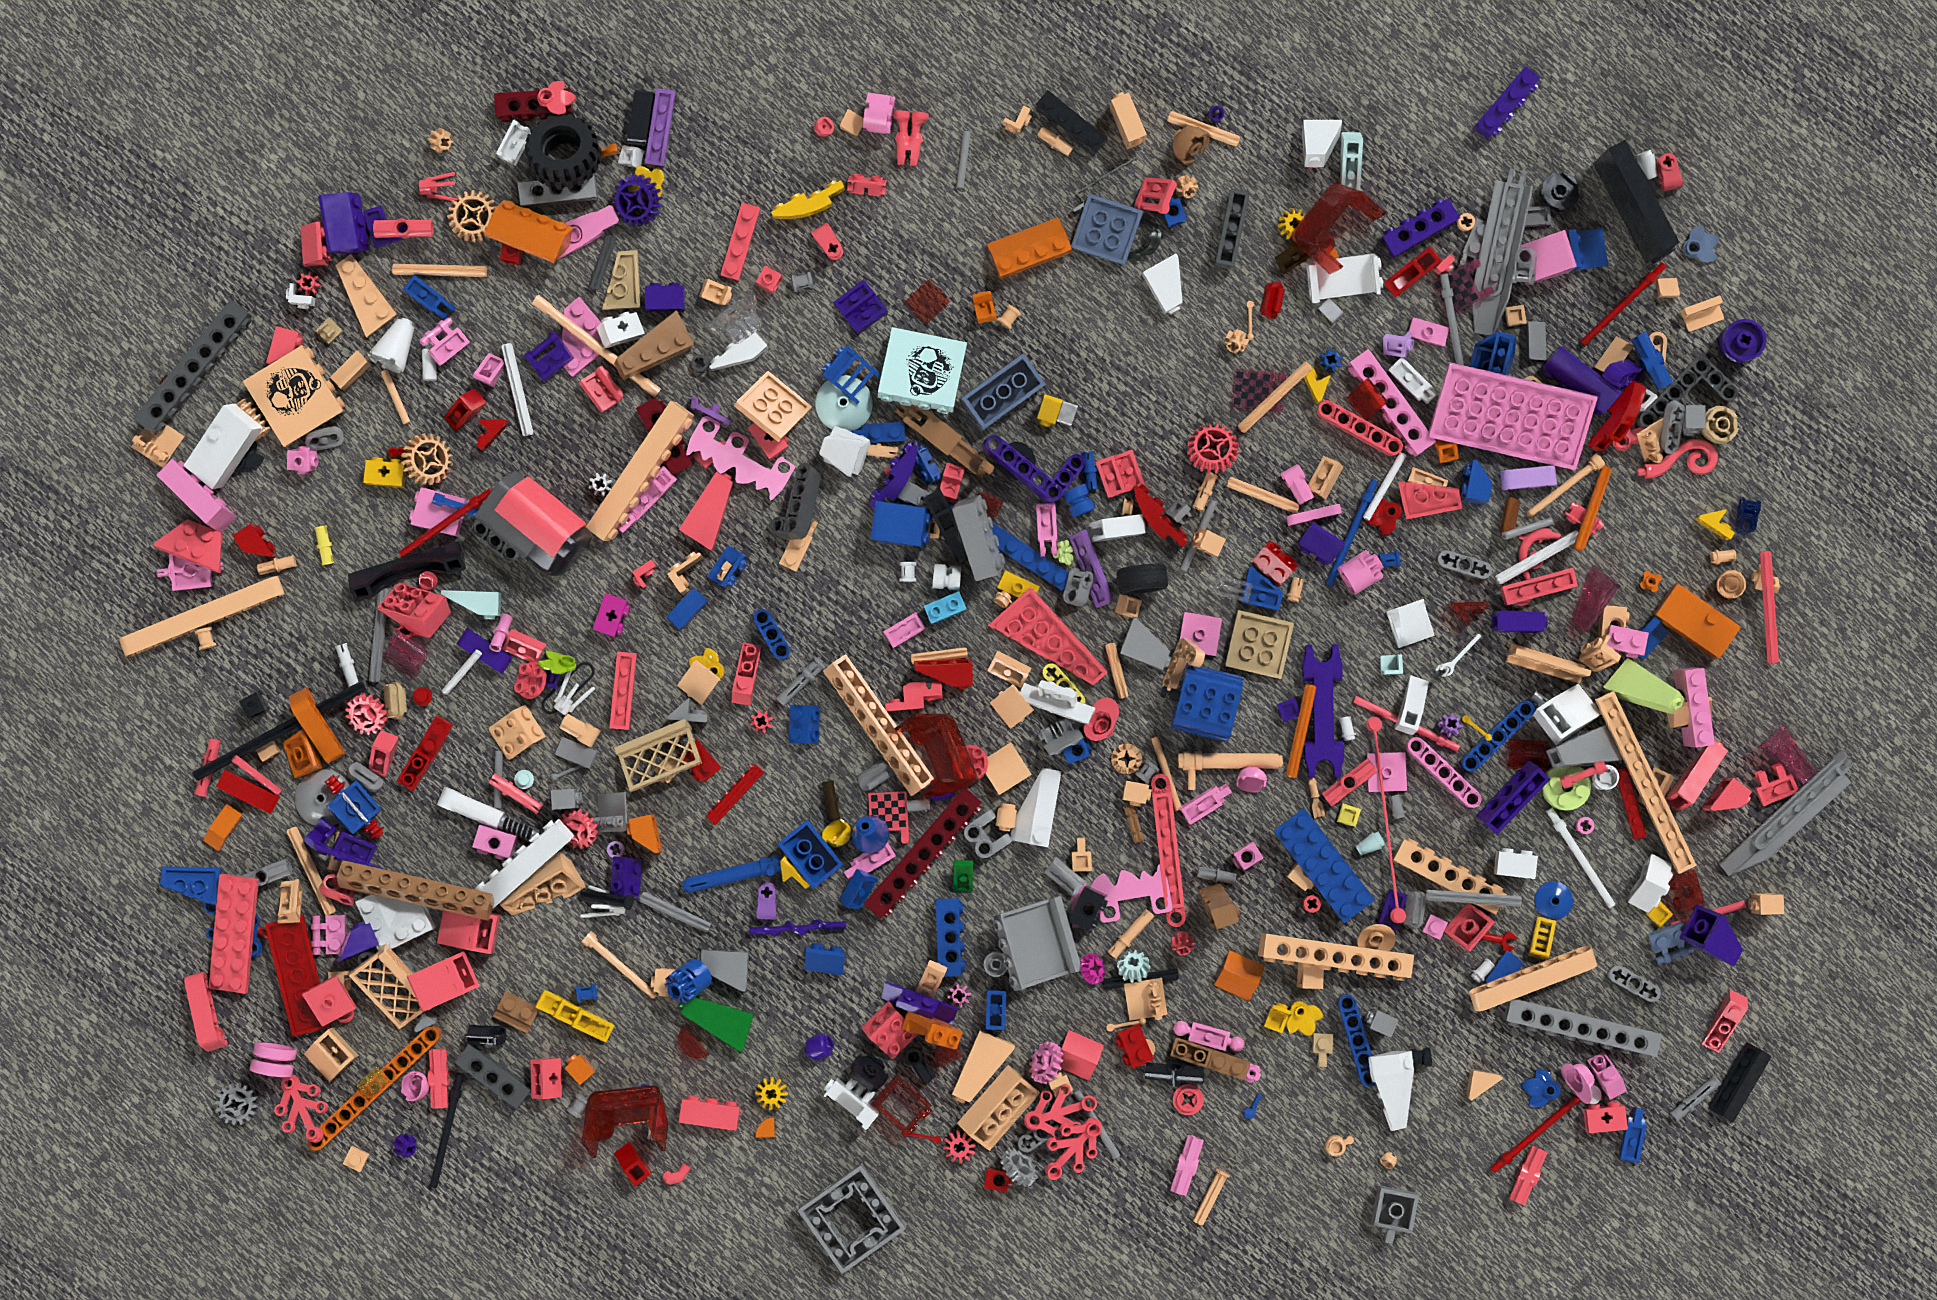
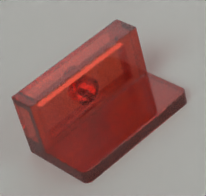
M1509 739L1508 769L1520 770L1528 761H1531L1542 771L1546 770L1549 758L1546 752L1548 750L1547 741Z

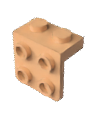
M526 705L511 711L489 728L491 735L508 760L546 737Z

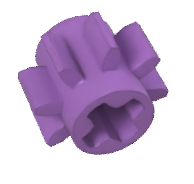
M1453 713L1448 718L1446 715H1443L1441 718L1444 722L1438 723V726H1441L1442 729L1440 734L1444 732L1447 734V738L1452 733L1457 736L1459 734L1457 729L1463 727V725L1459 724L1461 718L1454 717ZM1452 723L1453 727L1449 728L1447 725Z

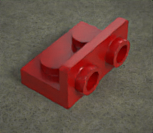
M696 738L694 741L702 764L692 767L693 772L691 775L697 782L701 780L704 783L722 767ZM684 749L678 753L680 756L682 755ZM688 751L683 761L687 763L694 761V754Z

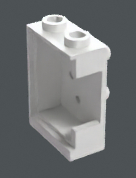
M838 1077L835 1081L831 1079L823 1089L826 1091L824 1097L828 1095L831 1099L837 1101L862 1123V1127L867 1130L879 1114V1110L869 1103L875 1092L867 1091L861 1097L860 1095L866 1088L859 1084L853 1090L852 1088L856 1085L857 1081L851 1078L845 1084Z

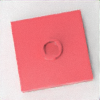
M337 975L302 994L322 1027L355 1010L357 1007Z

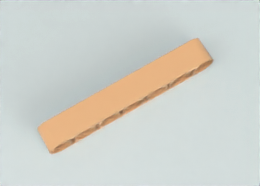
M1592 946L1577 948L1471 989L1469 994L1474 1010H1487L1595 968L1597 962Z

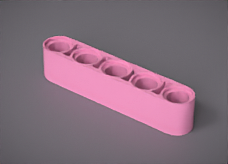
M1414 737L1406 742L1405 747L1408 753L1463 805L1470 808L1480 805L1482 798L1479 792L1424 740ZM1413 741H1417L1420 744V748L1416 752L1411 749ZM1427 754H1431L1434 757L1431 765L1425 762ZM1442 767H1445L1448 771L1445 778L1439 775V770ZM1456 780L1462 784V788L1459 791L1453 788V783ZM1471 793L1476 797V801L1473 804L1467 802V796Z

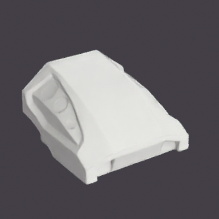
M1424 599L1387 611L1391 630L1398 648L1435 636L1426 611Z

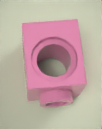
M1250 842L1232 853L1234 855L1232 861L1237 868L1241 867L1242 870L1263 859L1254 842ZM1245 851L1251 854L1249 862H1243L1241 859V855Z

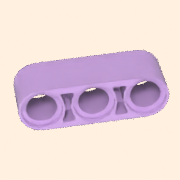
M1555 466L1500 471L1502 491L1557 485Z

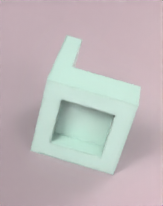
M1402 654L1380 656L1381 675L1403 674Z

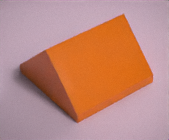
M300 730L283 742L294 778H299L323 768L317 748L305 730Z
M1229 950L1214 986L1249 1001L1259 985L1265 966Z

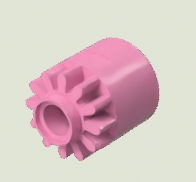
M1367 550L1337 567L1343 581L1354 595L1383 578L1381 570L1384 567L1376 554L1370 555Z

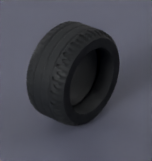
M1161 563L1124 567L1119 569L1116 574L1118 590L1122 594L1155 592L1164 590L1168 586L1167 568Z

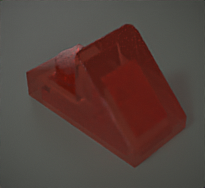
M1488 601L1447 604V608L1466 626L1470 625L1469 611H1472V614H1483V610L1489 609Z

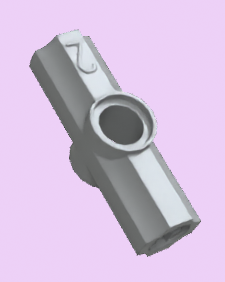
M286 858L241 876L259 879L258 887L293 874V868ZM261 871L266 875L265 881L260 879Z

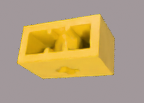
M372 457V460H366L363 483L405 488L406 472L403 469L407 468L406 464H401L402 460L391 459V462H383V458ZM385 469L390 471L386 475H383L381 472L385 471Z

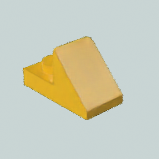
M1312 367V370L1303 378L1315 403L1318 404L1322 401L1331 375L1316 381L1318 377Z
M1727 509L1699 515L1695 518L1697 522L1726 541L1730 540L1735 534L1731 530V526L1724 522L1719 523Z
M785 854L780 860L783 882L792 876L807 889L810 884Z

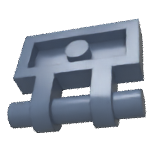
M1684 921L1647 934L1652 951L1654 953L1661 951L1662 956L1655 958L1658 965L1671 963L1673 959L1684 958L1689 953L1694 952L1692 945L1685 947V941L1679 938L1686 925ZM1677 945L1678 950L1668 953V948Z

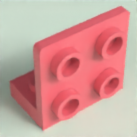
M889 1001L861 1027L868 1038L891 1059H894L918 1035L917 1033L902 1029L905 1018Z

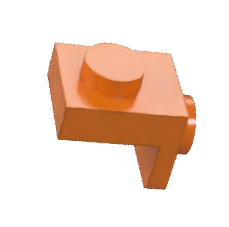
M991 291L973 294L972 298L978 324L997 320Z

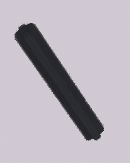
M1177 969L1147 972V977H1141V981L1162 978L1163 982L1179 979ZM1123 976L1104 978L1103 988L1105 990L1123 988L1125 983L1131 982L1130 979L1124 981Z

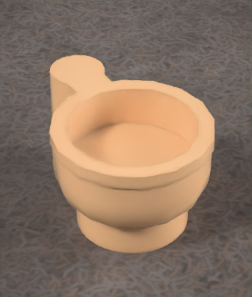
M1332 1135L1325 1141V1151L1334 1157L1341 1156L1346 1150V1145L1352 1144L1354 1138L1348 1135L1343 1139L1339 1135Z

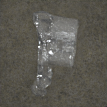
M753 289L749 290L746 296L718 315L712 322H707L705 326L714 332L726 333L734 344L743 342L759 330L763 322L755 312L757 301Z

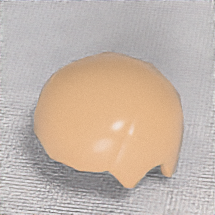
M1726 570L1719 575L1716 587L1723 597L1733 599L1743 594L1746 589V580L1740 572Z

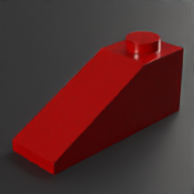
M971 659L914 661L916 671L958 689H967L968 686H973Z

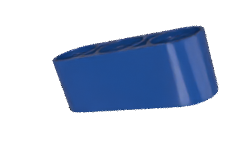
M765 609L757 610L754 614V621L773 655L779 660L787 659L791 653L790 647L772 615ZM760 613L768 615V620L765 623L758 621ZM771 629L777 631V637L773 640L767 637V633ZM785 646L787 649L786 655L778 656L777 648Z

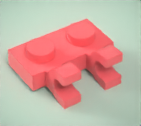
M1777 763L1772 765V769L1778 779L1768 782L1765 771L1760 770L1754 773L1760 785L1755 787L1761 806H1766L1799 791L1793 775H1786L1783 764Z

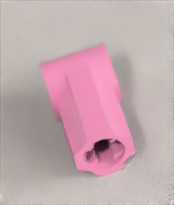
M1298 464L1281 472L1282 479L1286 480V486L1291 489L1299 505L1314 498L1305 481V475Z

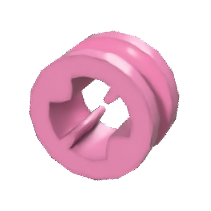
M1589 817L1579 818L1576 822V829L1581 834H1590L1594 830V822ZM1584 820H1587V824L1590 825V828L1586 829V831H1583V827L1580 826L1581 822L1584 823Z

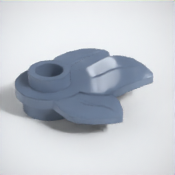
M1703 225L1697 226L1691 230L1689 239L1683 245V252L1686 256L1690 258L1696 257L1701 262H1712L1717 259V255L1712 249L1718 243L1719 236L1705 234ZM1690 245H1694V246H1695V251H1694V252L1690 251V249H1689V246H1690Z

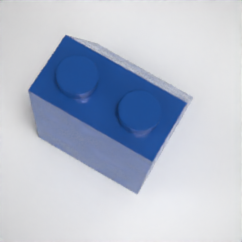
M876 501L871 539L884 544L926 548V544L930 540L928 528L932 523V514L929 509L923 507Z

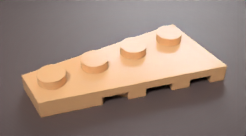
M352 254L336 265L364 334L368 338L395 318L397 313Z

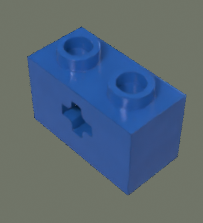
M987 989L985 1028L989 1030H1005L1006 990Z

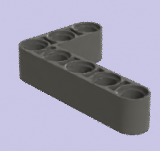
M1699 357L1692 361L1673 380V383L1669 384L1648 408L1638 415L1636 424L1639 428L1645 429L1664 417L1667 404L1673 400L1679 401L1698 381L1722 403H1728L1736 399L1738 389L1707 358ZM1697 362L1703 364V371H1699L1696 368ZM1684 375L1690 378L1689 385L1683 382ZM1711 375L1717 378L1716 385L1710 382ZM1670 389H1674L1677 392L1676 398L1670 396ZM1724 389H1728L1731 392L1730 398L1724 396ZM1657 402L1663 405L1664 409L1662 412L1656 409ZM1643 416L1650 418L1649 425L1643 423Z

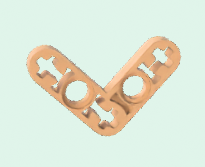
M1185 638L1179 640L1162 687L1166 686L1168 691L1171 688H1177L1186 663L1198 668L1203 664L1205 653L1193 641Z

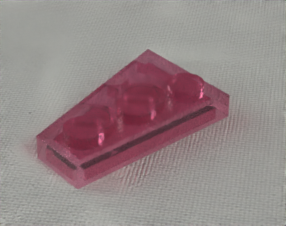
M1592 565L1571 622L1588 633L1621 585Z

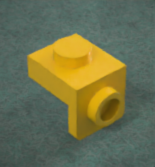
M1278 1002L1276 1005H1271L1264 1027L1282 1034L1288 1016L1291 1011L1287 1010L1288 1006Z

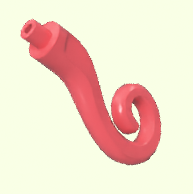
M1688 439L1681 442L1674 453L1667 454L1661 463L1644 464L1643 468H1637V476L1651 479L1663 475L1684 452L1690 449L1703 450L1708 456V461L1702 467L1697 466L1695 461L1701 457V453L1698 451L1692 452L1687 458L1688 468L1695 474H1707L1715 468L1718 453L1715 447L1708 441Z

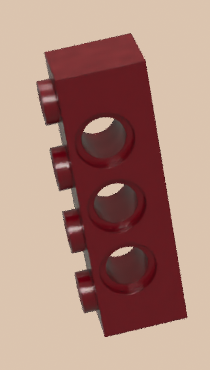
M564 88L565 91L572 93L570 88ZM540 90L494 93L495 116L501 122H512V119L520 118V121H530L531 117H539L540 120H546L548 116H558V114L551 113L547 107L540 104L537 109H530L531 103L538 102L537 95ZM573 103L565 106L566 113L564 116H568V114L574 115ZM513 104H520L517 111H511Z
M656 397L636 408L648 432L655 425L653 417L661 415L666 408L662 400L658 401ZM683 437L671 449V451L674 448L680 449V456L673 458L670 455L668 460L665 461L669 471L674 476L694 466L692 461L695 459L692 454L686 455L687 451L683 447L685 444Z

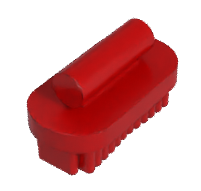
M1271 282L1265 285L1264 299L1261 303L1260 312L1261 315L1269 319L1277 318L1278 313L1281 311L1285 289H1283L1284 287L1280 282Z

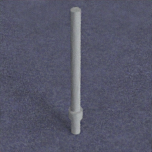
M1448 274L1440 275L1443 288L1441 294L1445 300L1456 364L1464 365L1452 296H1454L1453 289H1450Z

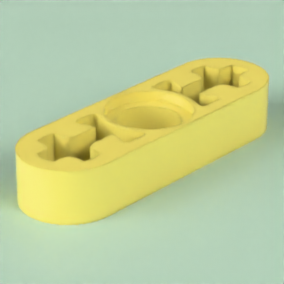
M1047 664L1043 668L1044 678L1051 682L1055 679L1053 676L1048 677L1046 675L1048 673L1046 669L1048 667L1050 669L1055 668V675L1057 677L1060 674L1063 676V678L1056 682V685H1059L1062 681L1068 682L1069 688L1077 692V697H1081L1080 703L1085 704V697L1057 665Z

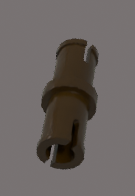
M834 780L822 782L825 796L823 801L827 807L828 820L840 819L837 804L839 799L836 797Z

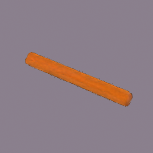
M1607 466L1600 470L1575 540L1574 549L1578 551L1585 549L1612 473V469Z
M1311 684L1305 685L1286 776L1290 778H1296L1298 775L1316 693V686Z

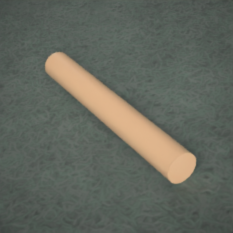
M388 369L382 371L381 375L403 425L410 423V419Z

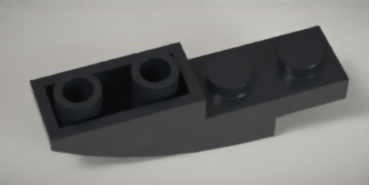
M941 489L923 497L958 563L961 564L968 560L953 511Z

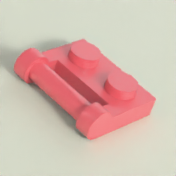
M1145 177L1134 208L1142 211H1158L1161 214H1167L1170 209L1169 202L1177 183L1171 179ZM1146 199H1160L1159 204L1146 203Z

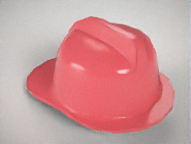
M1105 697L1095 702L1093 705L1095 707L1093 716L1088 725L1084 724L1086 737L1093 741L1109 738L1114 733L1115 723L1119 716V706L1116 701Z

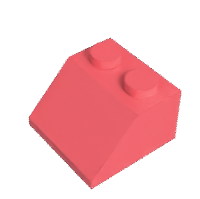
M1724 778L1702 809L1704 811H1716L1745 806L1751 799L1749 795L1752 791L1735 778Z

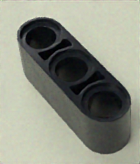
M635 90L627 144L647 147L655 92Z

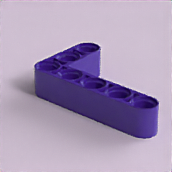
M991 435L982 443V449L989 457L1047 503L1058 500L1085 465L1082 455L1073 454L1062 463L1056 473L1050 478L999 436ZM989 440L996 443V449L989 447ZM1004 453H1009V454H1010V456H1011V461H1010V462H1009V461H1006V460L1004 459V457H1003V454H1004ZM1071 459L1077 461V468L1072 467ZM1019 464L1026 468L1025 474L1019 471ZM1060 474H1064L1066 476V483L1061 482L1059 478ZM1034 476L1040 479V486L1035 485L1033 482ZM1049 488L1055 491V498L1049 496Z

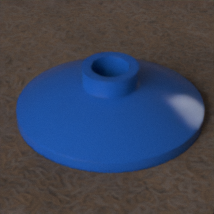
M1551 881L1539 887L1535 894L1534 902L1539 914L1547 919L1557 920L1565 917L1570 912L1573 905V897L1567 886L1560 882ZM1554 897L1558 899V903L1555 905L1552 903Z

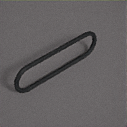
M582 662L571 672V675L574 674L582 665H588L592 669L590 677L577 688L573 696L594 676L595 669L591 663ZM564 679L557 685L558 688L562 685ZM553 689L542 701V709L547 714H555L558 712V710L552 712L547 711L544 706L545 701L556 691V689Z

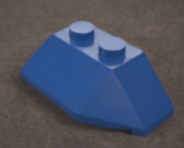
M1496 331L1479 341L1474 346L1469 367L1509 376L1515 354L1516 336Z

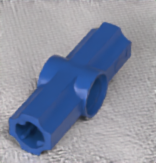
M1647 332L1631 339L1640 357V365L1649 374L1656 389L1660 390L1673 383L1664 366L1663 356L1658 349H1655Z

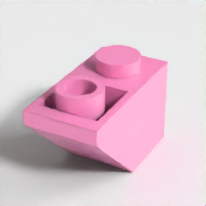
M1604 1051L1587 1060L1609 1100L1627 1091L1623 1078Z

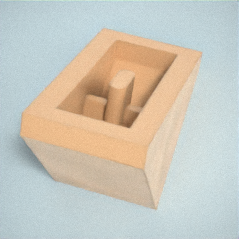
M1471 1069L1466 1094L1467 1098L1472 1101L1503 1078L1496 1073Z

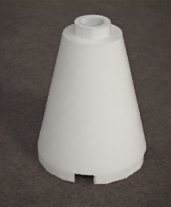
M406 318L397 319L370 350L368 357L375 363L379 361L385 369L395 373L403 372L414 332L412 322Z

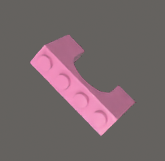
M1692 667L1673 670L1676 689L1683 690L1689 709L1688 726L1681 727L1684 746L1703 747L1715 745L1704 668Z

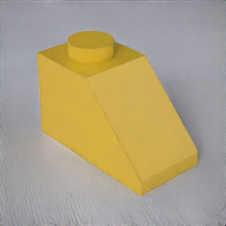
M1044 395L1037 417L1040 425L1048 428L1051 425L1055 426L1063 400Z

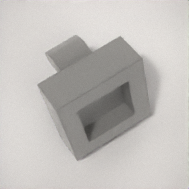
M1179 499L1165 512L1171 519L1182 525L1185 524L1182 520L1185 515L1188 517L1192 516L1189 512L1191 508Z

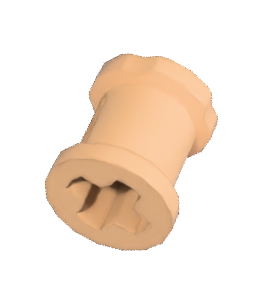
M1008 304L1007 310L997 320L1006 328L1011 329L1012 323L1022 314L1015 307Z
M212 627L194 631L198 635L199 650L217 646L213 642Z

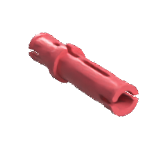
M209 738L206 754H203L204 762L202 766L217 759L222 741ZM212 774L198 781L194 794L207 797Z
M496 773L488 782L502 791L504 796L508 795L536 815L543 806V804L513 786L511 781L507 782Z

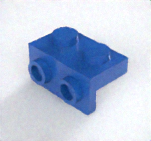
M790 705L789 743L818 744L820 737L819 706Z

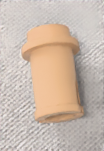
M1734 549L1726 551L1714 550V552L1710 553L1711 563L1718 565L1720 562H1735L1736 551Z
M1292 577L1290 591L1286 595L1288 596L1287 600L1299 602V599L1302 598L1300 594L1304 582L1303 579L1299 580L1297 577Z

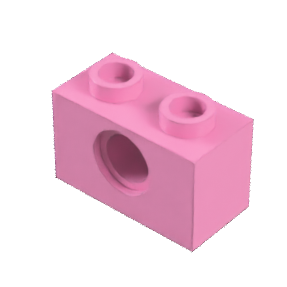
M479 825L472 847L477 848L476 852L487 855L490 852L495 854V858L506 861V858H512L518 836L485 825ZM493 838H497L500 842L499 847L496 849L492 848L490 844Z

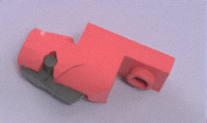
M915 677L911 683L903 686L904 702H901L900 699H890L889 703L885 704L887 712L924 709L925 700L930 702L936 699H943L941 681L933 678Z

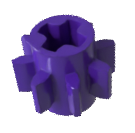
M407 1133L398 1135L392 1144L395 1147L393 1152L397 1156L401 1155L403 1158L410 1157L416 1151L417 1146L414 1143L417 1140Z

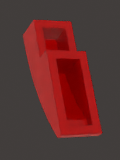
M1430 246L1387 279L1384 284L1396 298L1443 260L1433 247Z
M224 770L216 785L217 788L270 814L280 799V796L230 770Z

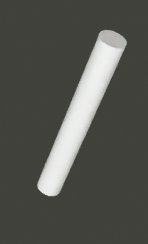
M475 650L442 689L445 695L451 692L480 658L482 653L479 650Z

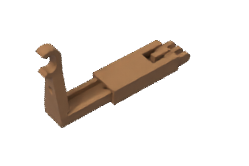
M899 404L904 409L903 412L897 408L894 410L896 414L903 418L905 424L947 457L949 455L979 479L982 480L987 473L990 475L994 470V466L990 461L965 443L961 435L929 410L921 409L917 405L912 404L911 406ZM921 416H923L927 421L923 426H920L912 418L914 417L920 422Z

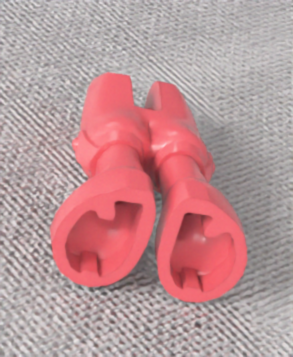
M895 110L893 111V117L899 124V132L895 137L897 165H904L905 151L909 150L911 151V155H909L910 166H917L920 147L923 142L922 135L919 134L920 128L929 119V114L924 112L912 113V130L910 136H908L910 112Z

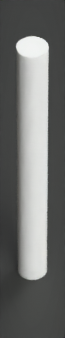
M1400 452L1363 515L1365 520L1369 521L1406 458V454Z

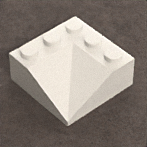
M372 894L355 902L365 924H371L379 943L376 946L378 951L385 943L392 950L436 928L425 906Z

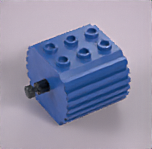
M1186 663L1179 690L1171 688L1168 691L1167 687L1163 686L1160 693L1162 698L1168 695L1170 700L1176 701L1171 720V729L1228 742L1242 692L1243 676L1202 666L1198 668Z

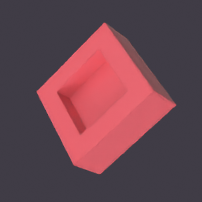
M1451 255L1447 256L1434 271L1438 275L1442 272L1447 274L1454 267L1451 263L1455 259Z

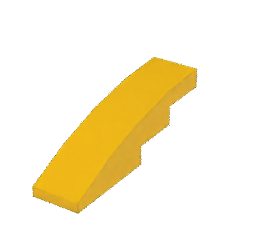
M545 989L542 990L535 1004L536 1008L603 1042H607L615 1026L605 1019Z

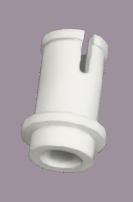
M1351 716L1340 718L1339 721L1343 734L1341 738L1344 741L1354 740L1356 733L1353 730Z
M1486 958L1476 970L1472 971V978L1478 983L1484 982V978L1495 968V965Z

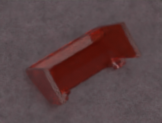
M1339 183L1330 185L1292 231L1293 241L1328 274L1343 268V265L1330 254L1335 246V241L1328 233V230L1348 205L1354 210L1361 211L1372 222L1386 214L1364 192Z
M913 714L894 728L896 732H909L913 743L924 745L937 778L931 780L930 787L920 793L921 797H942L970 786L977 781V773L956 721L952 716L948 714Z
M651 1085L593 1092L587 1100L581 1142L591 1157H597L599 1141L609 1139L614 1133L615 1126L649 1122L652 1139L661 1151H665L669 1124L660 1089L657 1086Z

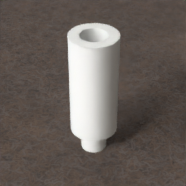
M427 343L425 349H422L424 381L437 380L436 361L428 352L433 347L431 343Z

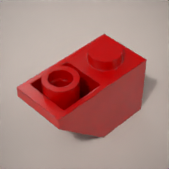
M250 523L232 536L245 553L271 558L276 557L274 553L276 548L270 540L266 541L263 536L265 532L260 525L256 526Z
M630 1141L614 1152L622 1170L634 1186H637L652 1174V1170Z

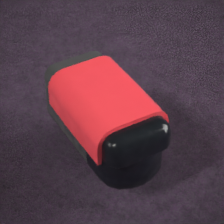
M517 471L503 478L493 488L475 515L476 520L472 525L473 534L506 561L513 562L520 556H523L538 570L550 576L564 574L577 556L586 549L592 539V534L586 527L587 523L529 476L525 478Z

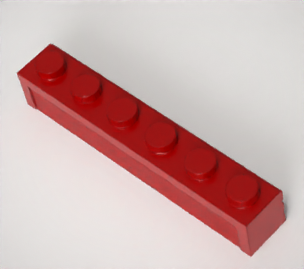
M752 764L748 768L749 771L741 775V780L731 786L733 789L730 792L727 791L723 795L724 798L716 802V807L714 809L711 808L707 812V818L714 825L726 815L763 775L764 771L757 764Z
M1627 767L1617 769L1619 773L1618 786L1632 832V838L1636 840L1646 837Z

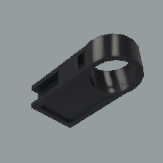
M469 1025L466 1035L468 1037L467 1044L501 1045L507 1040L506 1029L502 1026Z

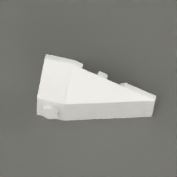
M1042 768L1016 815L1015 828H1012L1010 835L1013 841L1048 847L1061 771Z

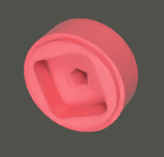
M821 117L815 122L814 130L820 137H827L834 131V124L830 118Z

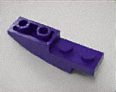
M914 440L912 443L908 442L902 449L903 453L899 457L895 456L890 461L889 472L892 476L889 474L882 482L884 485L880 489L876 488L869 496L871 498L869 505L874 509L875 502H883L887 496L895 500L906 485L915 465L918 448L917 440Z

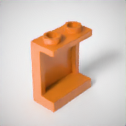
M907 1011L902 1025V1029L905 1031L926 1036L925 1041L928 1043L957 1049L963 1031L936 1018L929 1019Z

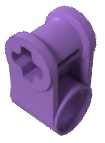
M765 882L761 884L758 890L757 919L776 920V888L772 883ZM765 887H769V890H771L773 893H770L769 896H765V893H762V890H765Z

